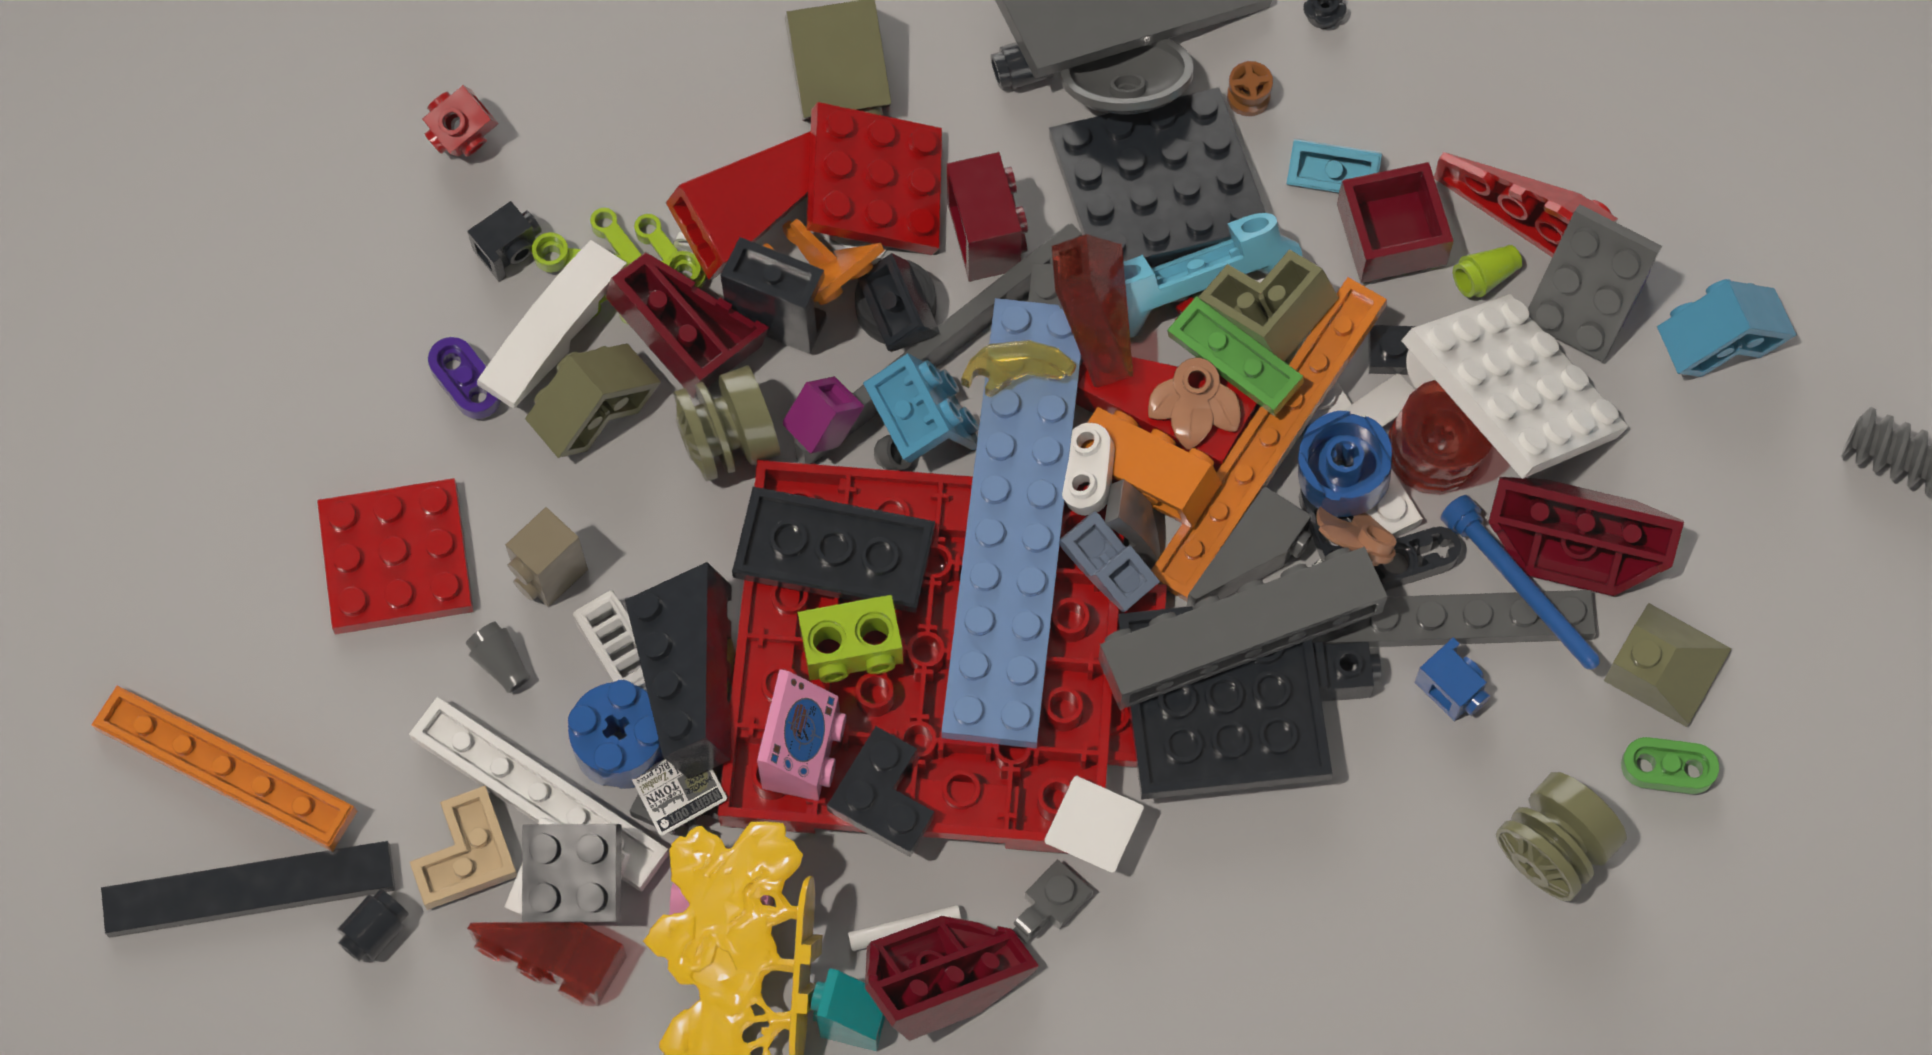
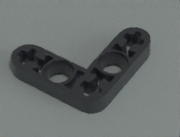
M1300 489V507L1312 515L1309 530L1320 559L1324 562V558L1328 554L1342 547L1326 542L1324 536L1319 531L1320 526L1316 519L1318 508L1308 501ZM1340 517L1339 519L1351 522L1354 517ZM1442 526L1432 527L1396 538L1395 552L1406 558L1409 566L1408 569L1403 573L1394 574L1386 570L1381 563L1378 566H1374L1385 591L1445 573L1457 563L1461 551L1460 539L1451 529ZM1434 541H1438L1440 547H1449L1445 558L1441 559L1438 553H1430L1423 556L1422 566H1418L1417 556L1429 552ZM1415 546L1417 547V553L1413 549Z

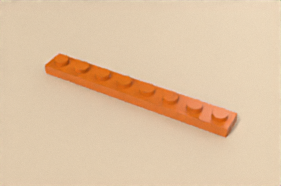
M1347 277L1336 293L1338 300L1314 326L1289 366L1303 375L1304 383L1276 416H1273L1263 407L1259 408L1216 472L1222 483L1194 527L1191 528L1182 523L1151 569L1160 581L1158 584L1167 585L1166 590L1187 602L1188 594L1263 487L1268 485L1386 308V298Z

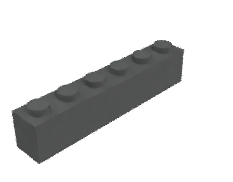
M1365 546L1351 551L1350 548L1338 549L1328 554L1324 558V562L1308 568L1306 564L1292 566L1281 573V578L1267 583H1263L1262 580L1251 581L1241 586L1236 591L1237 594L1221 600L1218 596L1205 598L1193 606V610L1178 616L1174 612L1162 614L1152 619L1148 627L1132 632L1131 629L1127 628L1110 634L1105 638V642L1100 644L1098 660L1119 709L1130 707L1382 613L1388 596Z

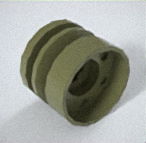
M749 365L719 375L721 397L713 399L703 382L695 384L699 405H693L686 388L673 392L676 403V422L690 460L701 471L706 482L718 478L713 457L719 456L727 474L735 472L733 450L741 448L751 465L757 464V460L765 461L781 455L771 416Z
M1551 772L1531 793L1528 799L1531 809L1528 807H1518L1511 817L1512 821H1505L1495 835L1498 845L1506 857L1527 879L1547 894L1559 900L1572 901L1581 890V884H1587L1594 875L1592 864L1604 866L1625 843L1627 835L1617 815L1589 787L1564 773Z

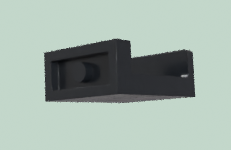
M739 237L720 275L724 300L732 304L731 308L751 321L756 322L758 320L768 326L769 330L766 337L810 354L827 320L826 312L814 307V299L825 278L824 270Z

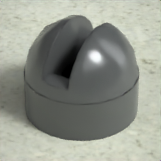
M886 435L877 441L874 447V459L883 469L903 470L912 464V462L903 460L891 435Z

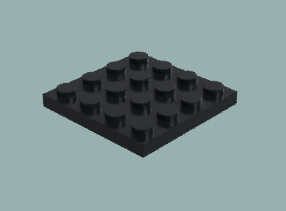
M1219 87L1179 96L1163 107L1143 113L1128 115L1108 113L1049 127V138L1097 279L1106 277L1107 272L1112 267L1141 255L1144 256L1149 266L1173 261L1230 240L1232 238L1227 223L1252 214L1266 213Z
M1193 606L1118 614L1119 630L1128 628L1134 632L1148 627L1149 622L1157 616L1169 612H1174L1178 616L1193 610ZM1312 639L1129 707L1141 800L1331 780L1333 773Z

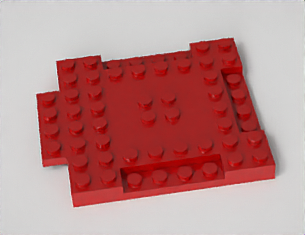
M757 460L754 487L936 521V528L917 613L895 609L902 644L903 663L896 664L894 669L885 673L870 674L867 670L848 673L845 679L837 682L825 683L821 682L820 679L810 680L798 612L854 601L744 580L730 701L731 760L723 764L721 787L727 799L719 804L718 819L720 826L746 828L750 822L765 821L783 823L788 832L815 834L816 828L864 832L828 812L827 804L873 729L877 726L917 748V756L896 791L934 811L935 817L923 837L1005 843V849L1066 853L1046 844L1044 840L1073 778L1078 776L1106 789L1107 765L1137 767L1129 707L1120 710L1098 660L1100 644L1105 642L1107 636L1119 631L1118 614L1165 609L1167 585H1155L1128 610L1122 612L1089 580L1059 545L1037 748L942 738V723L973 476ZM1080 484L1077 491H1084L1089 485ZM1065 501L1060 539L1088 516L1073 512ZM1107 504L1102 510L1097 512L1104 521ZM1110 527L1114 534L1123 543L1124 536H1122ZM870 631L863 637V640L871 645L881 644L887 639L886 634L881 631ZM826 639L821 641L816 646V649L821 653L830 654L838 650L840 644L835 640ZM779 670L790 671L837 695L840 713L846 714L841 742H832L829 758L836 759L832 783L830 787L822 786L819 801L762 789L757 759Z

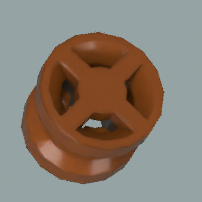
M1256 61L1239 63L1233 68L1229 75L1227 101L1235 113L1252 117L1261 114L1267 109L1273 87V77L1270 70L1265 65ZM1244 89L1249 91V95L1243 92Z

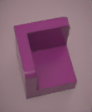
M835 376L805 383L785 416L783 426L810 454L838 448L842 444L865 406Z

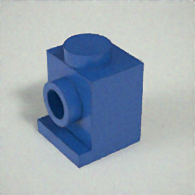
M1451 638L1419 668L1414 683L1455 722L1464 712H1467L1470 716L1474 715L1485 705L1491 696L1484 690L1487 682L1483 679L1484 675L1481 669L1470 658L1464 657L1462 659L1456 653L1460 643L1455 638Z

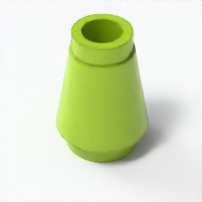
M1511 244L1465 255L1460 258L1458 264L1454 265L1452 270L1453 279L1458 290L1468 298L1473 296L1483 297L1516 270L1522 267V258L1516 247Z

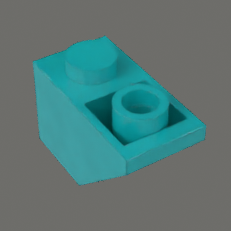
M829 968L826 982L817 981L810 1007L811 1010H814L812 1020L818 1022L820 1038L877 1052L886 1017L865 989L864 982L839 970Z

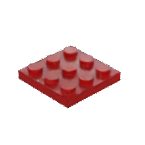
M817 102L811 109L807 231L873 244L881 243L883 246L933 255L939 249L942 128Z
M455 478L317 500L331 623L335 635L474 612L458 488Z

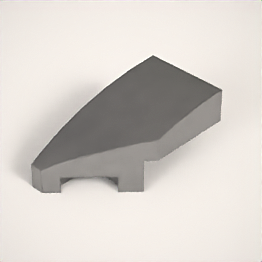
M1122 479L1110 485L1105 524L1124 536V546L1131 545L1149 569H1151L1160 557L1158 533L1152 505L1140 491L1125 479Z

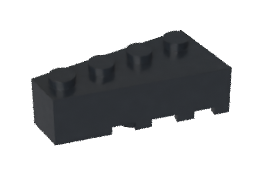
M708 562L625 599L662 755L688 779L731 760V704L727 701V681H731V663L727 661V639H731L732 621L728 618V601H732V585Z

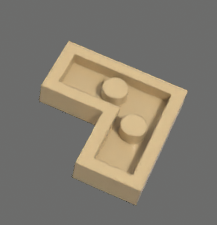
M486 786L441 801L440 804L455 845L410 861L419 892L427 910L517 877L516 869Z

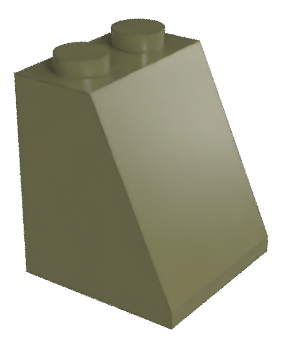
M856 0L786 11L785 24L802 120L811 119V109L817 102L883 115L882 108L890 107L891 97L875 0Z

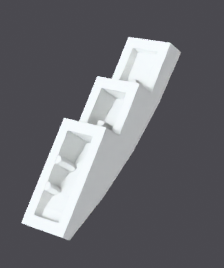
M590 240L531 306L480 375L477 385L514 409L569 352L570 340L598 312V302L607 293L611 277L625 268L627 263Z

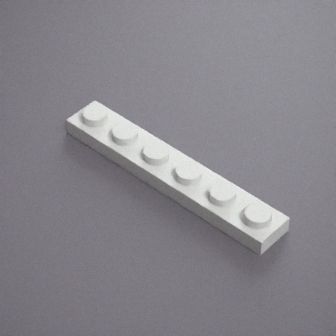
M438 697L409 733L412 741L480 786H486L489 792L536 823L539 822L540 818H547L559 824H622L621 850L631 854L622 880L640 892L644 890L669 855L668 848Z

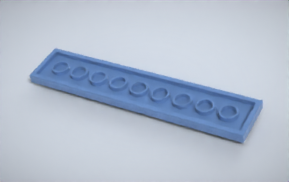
M995 298L942 723V738L1037 748L1065 501L1062 497L1070 454L1086 308L1070 306V309L1067 310L1060 309V306L1055 304Z

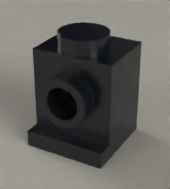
M510 201L473 226L467 233L475 254L500 282L506 278L504 268L510 264H518L524 261L531 254L535 237L542 233V229L528 210L521 213L513 202Z
M1369 641L1323 645V642L1313 643L1322 702L1371 698L1374 682H1381L1382 670L1379 654H1370ZM1355 663L1356 669L1345 671L1341 668L1340 664Z

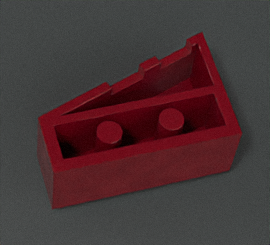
M645 252L611 277L605 298L694 399L697 396L695 384L703 382L708 388L719 379V375L729 372L758 350L764 342L769 327L758 320L753 322L733 310L731 308L732 304L722 298L715 299L694 286L695 282Z

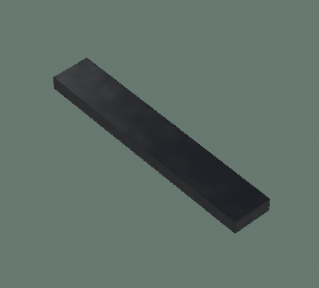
M388 841L334 849L333 852L327 850L101 887L105 934L109 938L366 896L368 894L372 895L376 894L380 889L385 892L396 890L391 847Z

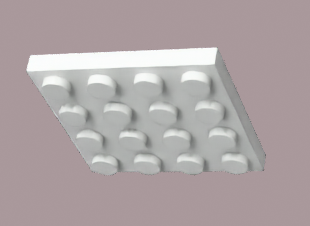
M1511 294L1414 327L1401 340L1522 479L1615 440L1628 427L1619 416L1616 407L1596 391L1589 383L1586 373L1571 363L1559 349L1557 341L1550 334L1544 332L1529 317L1527 307L1519 300L1514 299Z

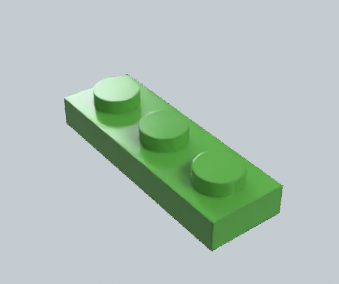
M1197 296L1167 330L1168 337L1196 358L1210 361L1216 367L1221 377L1273 416H1276L1304 383L1303 375Z

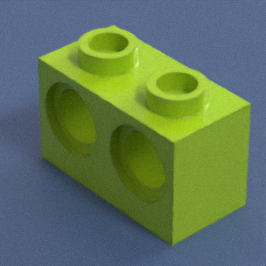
M892 595L798 612L810 680L820 679L821 682L825 683L837 682L845 679L848 673L867 670L870 674H880L894 669L896 664L903 663L902 644ZM870 631H881L886 634L887 639L881 644L871 645L866 643L863 637ZM826 639L835 640L840 644L839 649L830 654L819 652L816 646Z

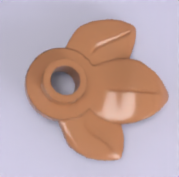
M1190 358L1185 360L1176 369L1174 378L1159 384L1150 396L1148 406L1149 418L1156 420L1171 418L1174 434L1187 450L1197 446L1211 430L1212 424L1230 432H1235L1238 429L1240 407L1236 394L1220 383L1216 367L1206 359ZM1199 372L1203 374L1206 382L1202 388L1195 389L1189 385L1188 376L1191 373Z
M1319 507L1317 510L1316 519L1320 526L1319 531L1332 543L1342 548H1350L1352 551L1365 546L1373 566H1378L1380 563L1388 564L1394 559L1396 555L1394 547L1397 543L1395 537L1366 512L1355 515L1351 522H1347L1333 516L1322 507Z

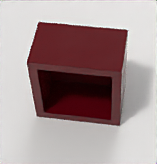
M1000 152L947 163V205L969 282L1005 274L1021 261V253L1028 251L1025 233H1028L1026 215L1023 206L1016 207L1014 193H1017L1015 176L1011 166L1004 168Z
M1429 162L1342 180L1337 207L1360 283L1447 265L1454 240Z

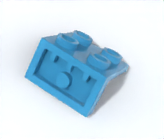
M907 353L863 382L903 460L911 463L948 438L971 450L977 448L978 437L975 432L979 430V425L972 413L966 407L962 408L955 396L959 392V388L947 370L943 369L941 371L935 368L930 361L926 360L924 362Z

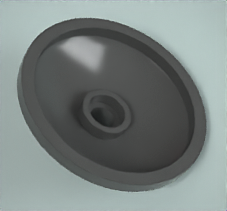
M1164 39L1062 70L1061 82L1065 91L1070 96L1089 108L1114 114H1138L1163 107L1183 94L1192 83L1194 64L1191 55L1184 47L1170 39Z

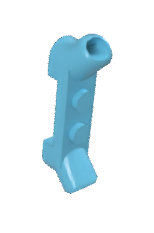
M1256 213L1227 223L1232 239L1151 268L1143 255L1124 261L1112 267L1106 274V282L1111 295L1100 312L1103 325L1120 337L1126 339L1135 337L1153 308L1170 302L1185 301L1194 293L1205 290L1227 264L1244 274L1258 270L1268 275L1289 249L1302 256L1301 247L1296 241L1280 235L1277 218L1273 214Z

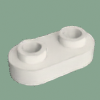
M1084 423L1072 430L1069 461L1062 497L1068 507L1079 515H1089L1094 511L1099 512L1108 503L1110 485L1112 484L1115 453L1114 442L1107 430L1096 423ZM1094 440L1093 445L1089 448H1081L1085 441ZM1090 482L1086 490L1077 491L1081 483Z

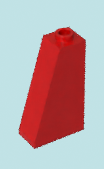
M811 131L681 183L665 202L708 280L722 273L739 237L754 243L757 242L808 196Z
M1098 350L1091 363L1084 361L1080 365L1076 405L1092 413L1095 412L1097 407L1111 414H1114L1116 410L1124 412L1138 423L1139 428L1149 433L1153 429L1162 431L1176 442L1177 447L1187 452L1190 451L1185 449L1176 438L1171 425V418L1156 420L1149 418L1148 415L1149 400L1153 390L1159 384L1173 379L1178 366L1104 350ZM1194 372L1188 376V383L1192 388L1199 389L1205 385L1206 381L1203 374ZM1220 375V383L1232 390L1239 401L1240 423L1238 429L1235 432H1230L1212 424L1211 430L1206 437L1194 447V449L1205 453L1214 461L1213 467L1216 472L1261 407Z

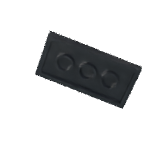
M753 486L732 569V576L736 579L850 601L892 595L894 609L917 613L936 521Z

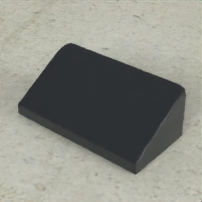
M891 253L873 265V268L868 273L857 278L888 351L894 352L931 339L940 333L914 271L907 260Z

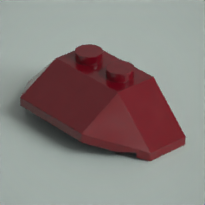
M1499 477L1488 520L1489 525L1497 534L1509 555L1528 576L1615 596L1655 574L1673 567L1684 526V520L1636 500L1548 479H1522L1518 477Z
M939 916L871 941L867 946L865 989L891 1026L911 1041L983 1012L1033 974L1039 965L1012 928L997 926L994 929L974 921Z

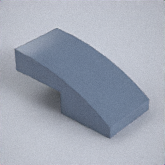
M1097 511L1090 513L1059 541L1060 547L1078 568L1122 612L1128 610L1160 582L1132 546L1125 547L1110 527L1105 524V521Z

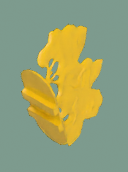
M750 822L732 848H725L722 839L705 830L703 826L691 829L686 837L679 836L672 842L669 849L671 881L680 888L681 893L689 902V907L682 913L663 914L651 927L649 934L643 942L656 956L665 957L668 960V970L679 984L695 985L699 990L700 999L689 1009L681 1011L671 1020L659 1042V1048L664 1055H751L750 1052L757 1047H764L762 1055H771L768 1048L778 1033L784 1029L789 1030V1055H804L808 1012L811 1010V1001L816 983L810 982L811 963L822 954L823 935L813 934L815 913L814 877L808 876L803 881L798 906H791L782 894L785 881L799 868L803 853L797 848L795 842L785 836L786 827L783 823ZM764 895L773 897L776 907L762 905L760 898ZM789 919L797 920L794 959H784L779 956L776 943L771 935L772 926ZM771 971L793 973L790 1011L773 1012L762 998V981L764 976ZM754 1004L759 1005L764 1009L765 1014L755 1016L751 1006ZM768 1021L769 1027H761V1034L764 1036L750 1043L743 1041L742 1035L745 1029L753 1023Z

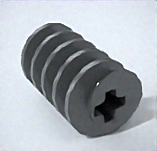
M1870 407L1856 421L1841 457L1843 458L1854 448L1856 449V464L1861 465L1869 456L1874 457V472L1878 473L1887 463L1891 464L1890 479L1895 480L1903 471H1907V486L1912 488L1923 478L1925 479V494H1929L1932 489V444L1928 446V431L1922 429L1911 439L1910 423L1904 422L1896 431H1893L1894 416L1887 414L1877 424L1876 409Z

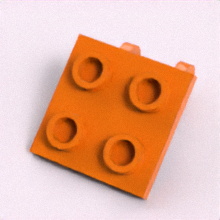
M796 219L793 222L788 220L782 226L787 239L799 248L810 265L824 270L825 278L814 299V302L818 301L820 305L827 304L843 293L841 286L848 280L857 279L868 273L873 268L871 262L885 251L881 243L830 251L810 231H807V228L800 220ZM765 243L763 245L764 247L774 250L768 243Z

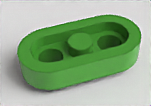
M1642 737L1631 742L1626 748L1621 759V769L1625 778L1631 784L1640 788L1699 794L1708 790L1716 780L1719 773V761L1715 753L1702 744ZM1640 759L1649 761L1652 765V771L1645 772L1640 770L1637 766V761ZM1687 765L1695 766L1699 770L1700 776L1696 778L1688 776L1685 773L1684 767Z

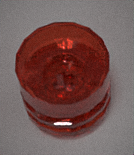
M1436 380L1423 383L1409 395L1387 434L1392 446L1391 468L1405 485L1421 493L1441 495L1458 490L1473 477L1492 447L1490 441ZM1438 446H1444V448L1440 450Z

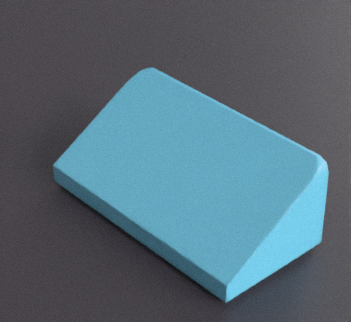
M1294 138L1286 184L1339 193L1342 180L1378 173L1382 153Z

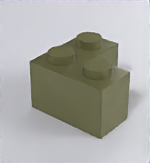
M1290 249L1261 283L1227 264L1198 297L1282 361L1289 357L1338 300V296L1324 270Z
M628 343L611 347L601 346L596 350L581 353L572 352L558 363L556 367L558 372L552 381L535 396V405L525 420L557 458L587 452L609 420L638 414L661 381Z

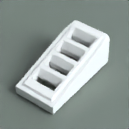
M610 590L574 611L573 617L576 626L611 681L627 680L640 688L646 686L641 668L624 678L619 673L639 661V656L629 615L614 591ZM611 614L614 615L613 617L607 619L606 621H604V622H602L601 624L597 625L596 627L592 628V626H593L594 624L598 623L599 621L605 619L606 617L610 616ZM622 627L624 633L602 645L600 639ZM633 644L635 649L615 661L611 660V655Z

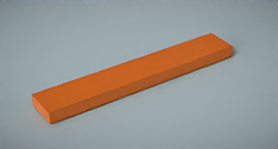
M119 686L115 687L91 724L96 731L332 852L358 812L353 805Z

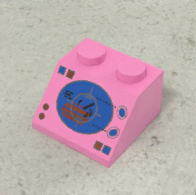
M779 670L757 763L762 789L819 801L822 786L830 787L832 783L836 759L829 758L832 742H841L846 714L840 713L837 695L790 671Z

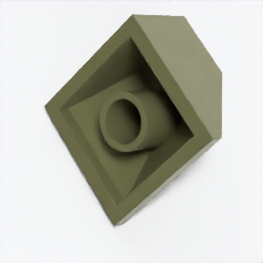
M1648 603L1613 661L1604 681L1687 727L1732 648Z

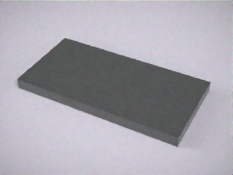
M995 0L1035 79L1267 9L1272 0Z

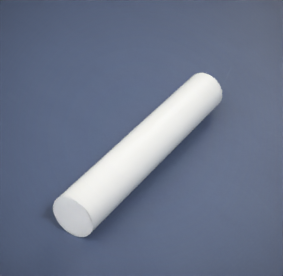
M958 905L848 932L851 949L856 951L867 948L871 941L939 916L961 919Z

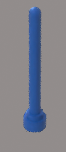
M1469 495L1460 496L1452 501L1442 512L1441 521L1456 534H1460L1462 537L1468 536L1585 669L1593 670L1597 668L1600 663L1598 654L1482 525L1483 518L1480 516V507Z

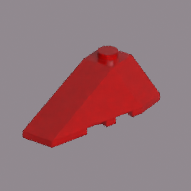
M1443 152L1438 159L1434 174L1435 180L1551 257H1553L1579 204L1614 222L1618 220L1617 217L1612 215L1606 205L1597 200H1590L1580 193Z

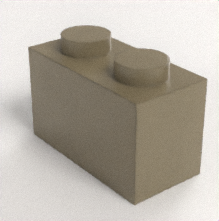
M547 507L505 544L511 561L507 566L516 576L513 583L529 600L533 601L538 597L547 607L553 604L588 571L579 537Z

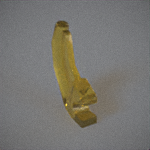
M1032 340L988 344L970 359L961 377V385L970 388L975 377L985 376L989 379L985 386V395L993 397L1010 385L1013 380L1027 374L1057 380L1063 379L1065 375L1070 377L1076 369V364L1060 349Z

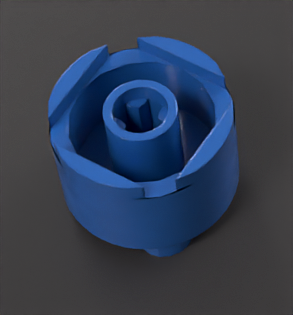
M1340 410L1319 417L1307 428L1298 452V479L1303 494L1316 508L1322 507L1337 518L1359 515L1376 506L1389 489L1392 446L1387 433L1377 421L1366 415L1362 417L1350 414V411ZM1341 460H1342V461L1344 462V464H1346V465H1351V464H1353V466H1351V467H1345V466H1343V465H1339V466H1338V465H1337V461H1341Z
M617 680L599 685L585 693L570 711L568 716L569 740L580 769L594 783L602 786L619 787V789L634 788L635 785L632 779L641 776L654 764L664 759L648 693L630 681ZM618 731L621 734L626 733V737L621 740L615 735H611Z

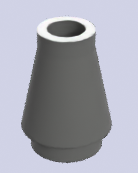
M496 621L482 627L466 641V645L471 650L469 657L499 682L507 693L517 690L531 678L524 668L508 629H501Z

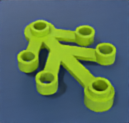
M603 207L592 213L590 223L593 233L599 238H606L617 254H614L629 265L642 255L618 225L617 216L613 210ZM653 214L639 216L634 223L637 239L643 244H651L662 262L678 272H691L692 275L689 279L695 282L694 286L700 289L705 283L706 274L696 256L691 252L678 251L662 231L661 222L657 216ZM604 218L612 221L605 228L597 225L598 221ZM650 224L656 227L655 231L650 234L640 231L645 225ZM553 232L538 236L532 245L535 264L542 271L550 273L562 270L581 250L568 248L565 239ZM550 252H556L560 255L559 258L552 261L544 259ZM606 294L598 302V312L592 318L596 317L600 313L602 308L601 303L607 300L605 298ZM619 314V317H620L621 321L624 322L625 324H628V323L624 320V318Z

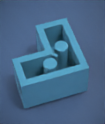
M1730 279L1720 280L1710 285L1705 291V296L1695 302L1685 303L1676 307L1670 312L1671 318L1657 326L1677 373L1703 377L1736 355L1761 358L1796 336V332L1775 288L1759 286L1754 283L1736 282Z

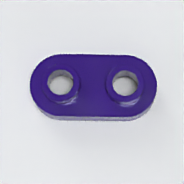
M446 337L440 339L431 347L428 353V364L431 373L457 408L465 416L473 419H483L495 413L500 406L501 400L477 385V380L486 366L470 345L463 339ZM457 360L461 362L456 369L450 370L445 368L450 361ZM478 393L487 395L485 400L480 403L471 401L472 397Z

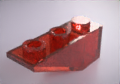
M1085 234L1051 246L1055 291L1093 386L1101 387L1133 377L1122 244Z
M471 922L467 928L473 941L476 942L474 949L497 962L503 956L517 963L516 971L536 983H541L545 978L559 985V994L583 1006L586 1000L597 1006L600 1005L627 957L623 944L581 922Z

